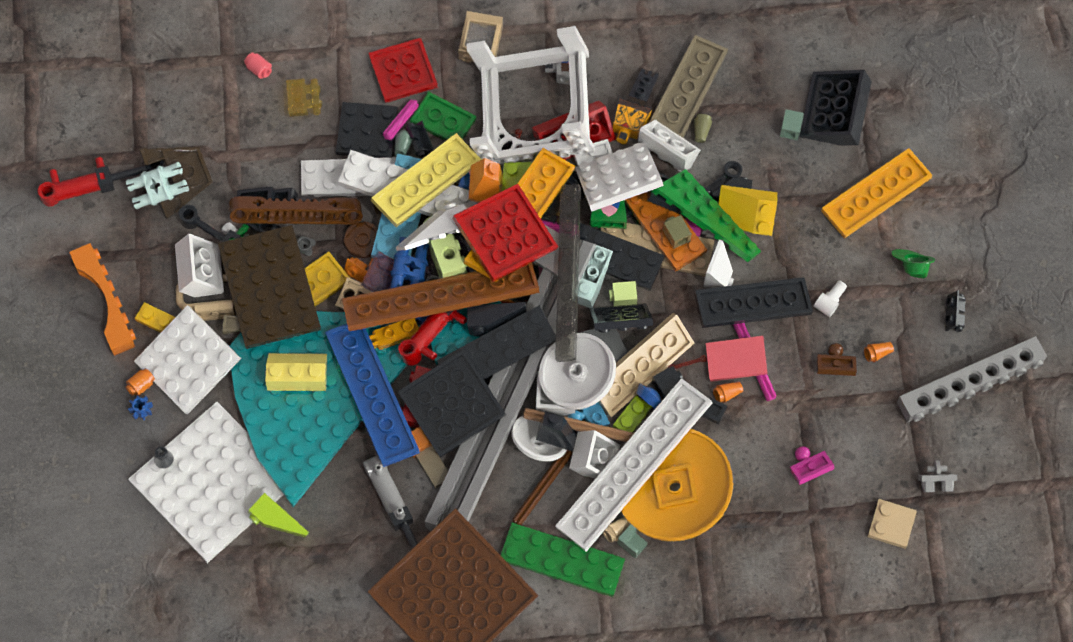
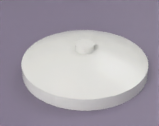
M574 333L564 336L549 347L541 360L539 368L540 385L546 396L562 408L577 410L590 407L599 402L612 387L616 374L615 358L609 347L594 335Z

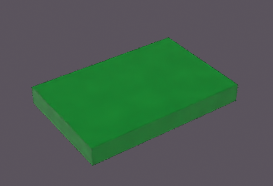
M428 91L410 119V123L412 122L416 125L422 120L428 133L444 141H447L456 133L464 140L476 121L477 116Z

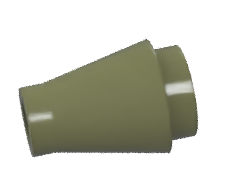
M697 114L694 119V140L696 142L705 143L712 125L711 116Z

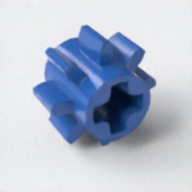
M137 395L134 401H129L132 407L128 410L129 413H134L133 417L135 420L138 417L145 420L147 415H152L149 408H152L153 404L152 402L147 403V396L139 398Z

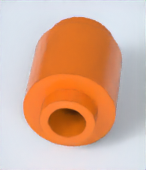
M145 368L126 381L127 386L125 388L132 396L134 394L139 396L153 385L152 382L155 378Z

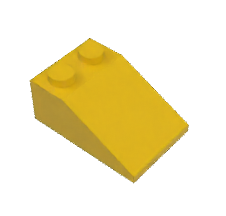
M721 185L718 204L744 231L772 236L777 207V192Z

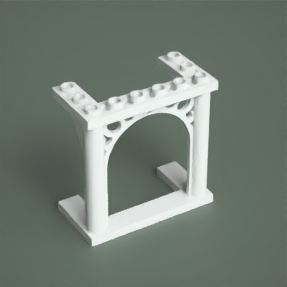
M576 26L557 29V36L563 45L562 47L494 57L485 41L467 43V51L482 74L483 133L481 137L470 138V146L481 159L486 158L502 166L504 163L533 162L542 148L562 158L575 154L586 155L589 152H594V144L590 139L586 76V58H589V51ZM569 61L571 107L568 118L562 124V127L553 135L538 141H523L511 136L504 129L500 119L498 72ZM561 134L565 135L567 141L561 139ZM512 141L513 144L510 149L502 150L506 142Z

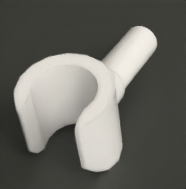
M228 222L222 227V232L226 235L230 229L235 233L238 229Z

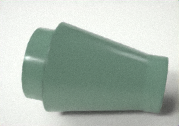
M401 130L394 136L396 157L397 154L406 155L413 141L408 131Z

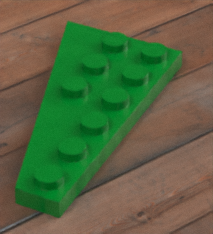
M686 169L664 181V186L651 191L655 195L659 193L666 198L665 202L670 206L674 204L681 209V214L704 231L708 229L715 234L714 238L716 240L726 242L729 245V249L746 262L751 261L762 252Z

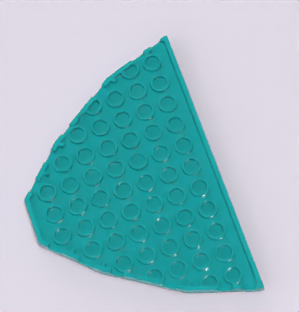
M316 311L321 326L319 331L249 349L245 348L242 333H240L230 345L241 357L238 363L231 369L234 394L257 460L276 483L292 507L296 505L363 421L325 335L326 331L347 324L345 312ZM393 323L366 328L368 335L371 336L373 335L372 332L374 330L391 325ZM400 343L383 350L375 348L390 385L407 366L398 351ZM268 354H327L326 391H267L265 379Z

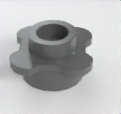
M304 236L298 237L297 243L300 253L311 256L313 253L312 248L316 245L315 240Z

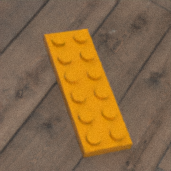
M908 148L822 207L821 211L845 239L929 181L933 175Z

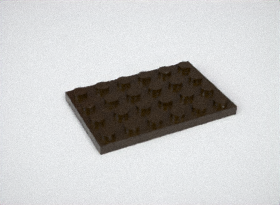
M292 225L218 243L246 349L321 330Z

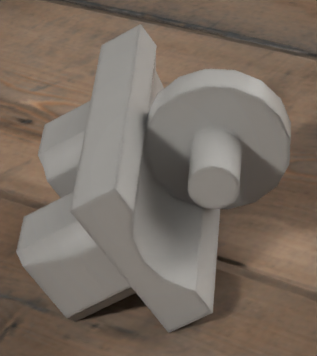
M939 460L934 461V466H927V472H934V474L918 475V481H921L923 492H935L934 481H941V491H953L954 481H957L956 474H941V472H947V466H941Z

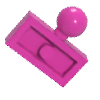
M804 446L798 447L795 451V457L800 462L790 466V472L799 485L834 469V464L825 451L810 457V450Z

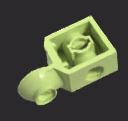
M445 233L446 237L429 239L428 244L431 257L440 279L467 273V265L464 264L465 257L460 254V244L458 239H455L454 234Z

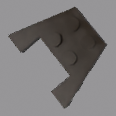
M199 147L145 148L139 150L145 166L164 160L166 166L179 162L181 167L176 169L182 168L183 170L182 174L172 176L171 179L173 184L185 180L187 185L182 187L188 186L189 191L178 194L172 200L160 203L166 219L171 217L213 182Z

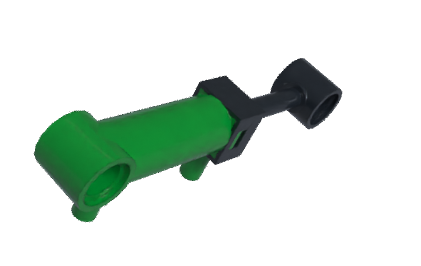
M184 205L179 210L180 221L184 228L194 229L199 227L221 242L241 238L249 229L248 225L243 224L236 233L230 229L225 236L200 220L198 211L193 205ZM188 215H193L191 219L185 218Z

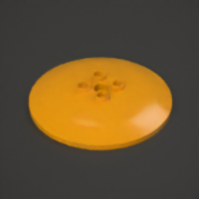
M690 429L621 512L627 521L636 527L639 532L661 541H682L706 532L723 516L731 500L733 475L727 456L711 438L701 432ZM679 483V490L671 491V484Z

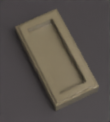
M430 446L415 456L436 489L442 485L448 470L434 447Z

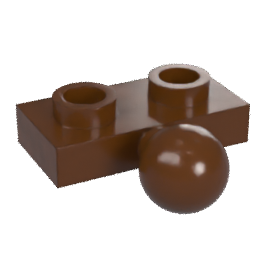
M833 343L828 348L829 355L817 354V374L856 376V356H842L844 351L842 345Z

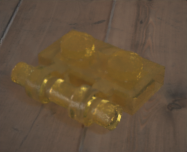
M305 79L286 80L289 117L308 115L307 108H312L314 115L321 114L322 101L319 98L321 88L318 85V79H311V85H305ZM307 93L312 94V100H307Z

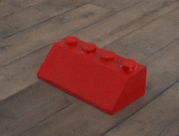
M599 100L588 104L591 141L596 143L606 139L609 142L616 140L606 106ZM569 112L531 127L535 141L545 139L557 132L567 120ZM561 134V139L567 141L565 135ZM570 155L569 157H567V158H562V159L567 160V159L572 158V157H574V156H573V155Z

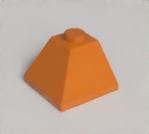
M484 158L471 165L469 200L480 203L502 192L503 174L500 164Z

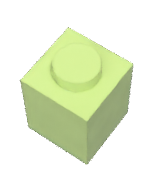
M635 281L612 284V290H609V300L613 301V306L637 304Z

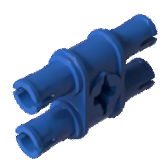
M400 237L399 244L407 237ZM429 244L417 246L415 258L408 255L409 249L400 250L394 254L393 269L390 272L392 276L390 289L403 286L404 279L408 280L410 285L425 282L424 276L428 266L426 258Z

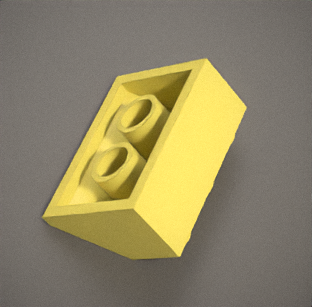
M268 354L265 379L267 391H326L327 354Z

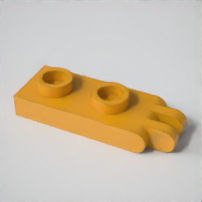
M414 318L403 320L374 330L372 332L373 335L369 337L374 349L379 348V350H383L409 339L418 329V325Z

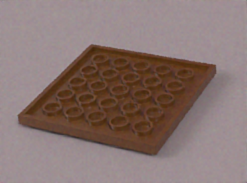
M456 508L368 591L414 642H492L539 596Z

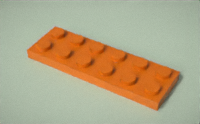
M647 192L624 200L627 207L655 245L665 255V258L675 272L707 253V248L684 218L683 220L692 233L691 240L675 249L672 248L663 232V226L668 218L678 217L681 214L647 201Z

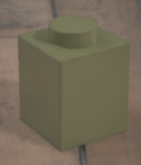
M681 215L670 217L664 223L663 232L673 249L690 242L692 233Z

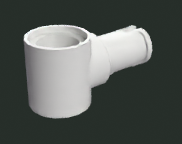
M837 281L830 292L820 295L814 307L826 316L831 317L839 305V297L847 288L846 284L842 281Z

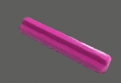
M411 99L383 132L386 140H392L417 110L419 104L416 100Z

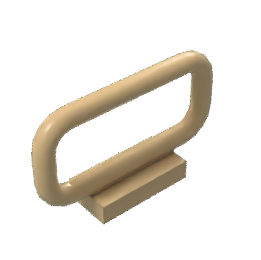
M222 274L223 282H227L226 274ZM177 284L176 303L180 309L183 310L188 305L204 321L224 319V315L235 316L233 299L187 304L184 302L183 293L179 292Z

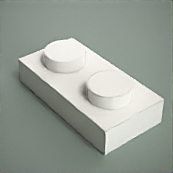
M608 139L593 143L594 152H589L586 155H573L576 165L579 167L584 162H591L600 156L612 154Z

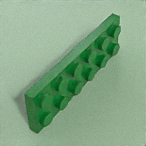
M515 523L511 524L501 553L502 558L510 565L610 597L614 596L625 562V558L594 548L584 551L572 541Z

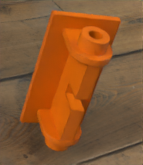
M357 257L347 259L344 271L360 283L375 288L376 291L377 283H381L384 278L381 276L382 273L371 267L365 270L368 265Z

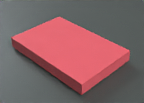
M763 336L706 343L710 382L768 374Z

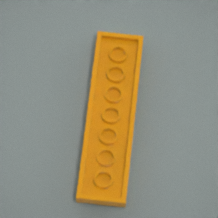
M542 148L518 182L540 219L575 170V165L545 148ZM471 249L464 259V264L489 278Z

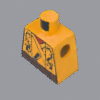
M619 97L613 123V131L618 133L617 142L627 144L629 137L638 139L641 127L646 125L651 118L652 108L644 107Z

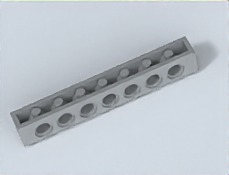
M1035 336L899 397L897 404L907 423L913 420L917 422L923 419L924 415L938 413L942 410V407L946 405L951 407L964 397L969 399L975 396L976 392L980 390L985 392L998 382L1003 384L1010 379L1009 377L1014 375L1019 377L1030 368L1037 369L1041 367L1047 355ZM1019 356L1026 357L1028 361L1021 360ZM1003 363L1009 364L1011 368H1005ZM986 371H991L994 376L987 375ZM969 378L975 379L977 384L971 383ZM951 386L959 387L960 391H954ZM934 394H941L943 399L936 398ZM917 401H923L926 406H920Z

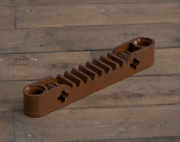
M237 196L229 201L230 219L235 223L357 224L363 218L361 202L356 198H329L326 201L321 199L320 202L316 199L313 202L309 199H306L305 202L302 199H299L298 202L291 199L288 202L286 198L283 201H280L278 198L272 201L271 198L266 200L263 197Z

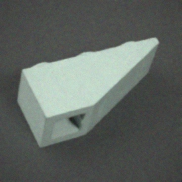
M596 245L573 295L575 303L593 308L613 253L612 250Z

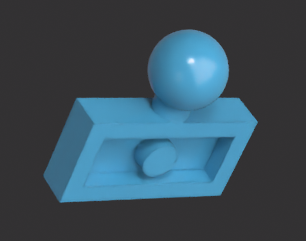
M599 402L590 407L580 409L581 412L575 410V413L567 416L568 418L581 421L585 419L586 422L607 427L610 424Z

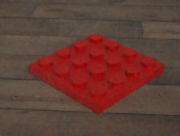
M519 184L455 214L452 218L492 282L558 248L555 240Z

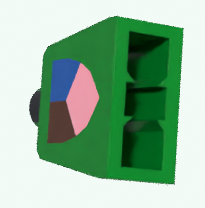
M624 200L592 211L591 227L627 229Z

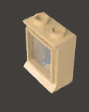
M467 11L458 50L459 59L465 62H472L473 59L467 51V43L485 41L494 57H496L503 28V17Z

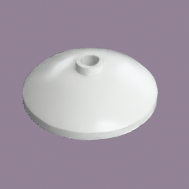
M523 416L515 421L512 428V439L517 448L526 456L539 461H553L561 458L567 451L566 449L536 440L540 422L525 419Z

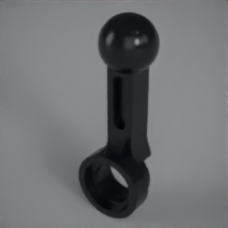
M736 161L727 162L723 169V175L708 187H704L706 192L712 197L713 192L720 188L721 185H724L732 178L740 177L743 170L741 164ZM728 169L736 170L737 174H730Z

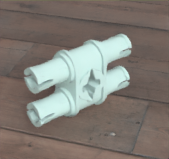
M176 162L166 167L158 166L151 171L142 172L141 176L126 180V185H131L127 187L129 191L144 186L147 190V194L132 198L133 203L140 201V203L134 204V207L139 209L150 204L155 206L159 202L168 199L172 200L175 195L188 192V186L182 187L187 185L185 180L172 185L168 182L169 177L183 173L182 168L176 169L181 167L180 163ZM159 183L160 186L158 188H155V185Z

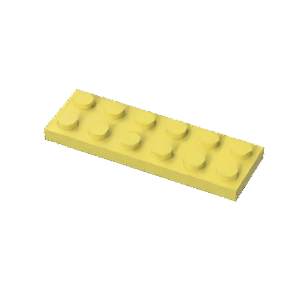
M456 133L374 195L371 201L397 228L471 171L472 164L482 159Z

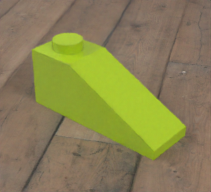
M266 493L247 512L250 515L248 518L256 525L259 523L264 527L304 538L309 533Z

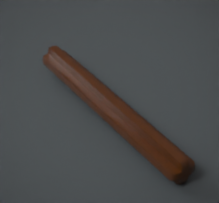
M567 450L561 458L552 463L512 520L515 524L522 525L571 458L572 451Z

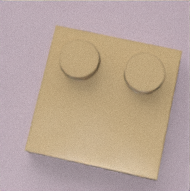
M878 499L868 537L906 549L917 510Z

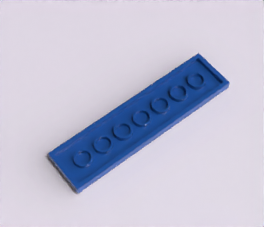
M347 324L326 331L327 340L382 467L419 454V448L366 328L349 331Z

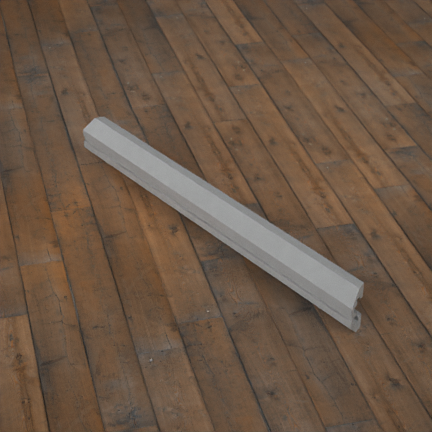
M564 234L562 235L579 244L580 248L558 277L543 268L537 281L540 293L531 294L526 304L527 311L540 305L555 334L596 247L594 243ZM550 345L493 375L488 387L506 413V416L460 445L425 520V526L430 532L455 508L469 522L538 373L541 360Z

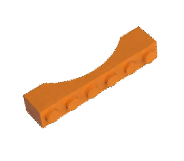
M91 243L70 251L69 253L79 275L94 283L106 298L108 319L104 334L113 355L115 356L134 348L133 340H136L135 334L132 329L128 330L126 326L129 321L125 312L121 314L119 310L122 304L118 296H113L112 292L115 291L112 281L106 280L105 276L108 275L105 265L99 264L98 260L101 259L98 249H93Z

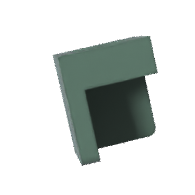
M786 109L780 137L798 141L804 113Z
M630 524L618 538L617 544L636 559L648 543L636 533L637 528Z

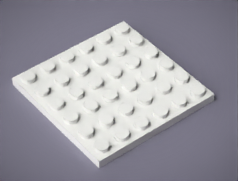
M218 402L214 403L165 446L174 456V461L170 467L165 469L157 467L153 457L128 479L207 563L253 523L248 518L250 515L247 512L264 493L275 502L284 495L258 462L248 433Z

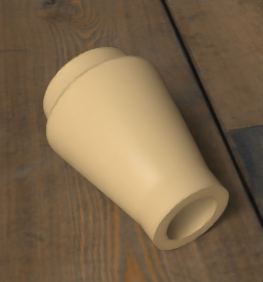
M623 517L610 523L603 531V535L610 543L617 542L630 523Z

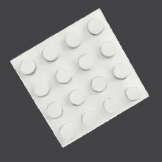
M644 142L636 143L629 148L617 150L615 153L606 156H600L591 162H584L579 167H575L591 212L664 186L650 151Z
M187 305L134 362L142 370L148 369L155 378L154 382L185 414H189L238 363L241 357Z

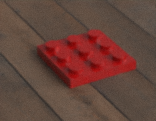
M421 38L368 53L385 103L438 88Z

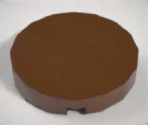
M370 222L352 224L344 235L346 250L357 258L371 257L378 228Z

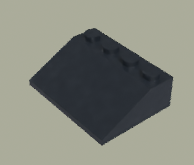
M814 71L799 136L840 146L859 145L872 83L866 71Z

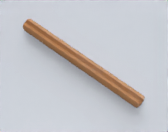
M525 408L523 418L541 422L545 412ZM564 417L573 430L581 432L595 430L607 438L627 442L634 434L629 431Z

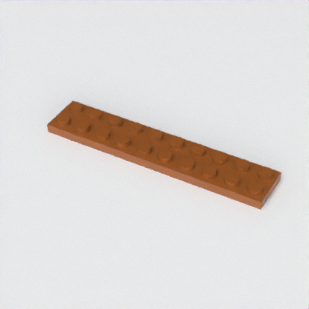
M531 262L500 278L497 282H492L490 278L476 271L342 298L348 330L354 331L540 292Z

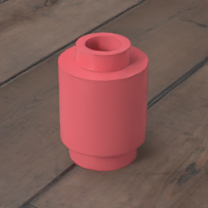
M250 53L244 61L246 68L260 79L266 78L271 74L272 65L259 54Z

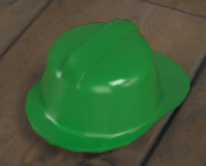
M896 249L891 252L893 257L903 262L905 273L916 278H926L930 263L935 261L933 257L924 256L910 250Z

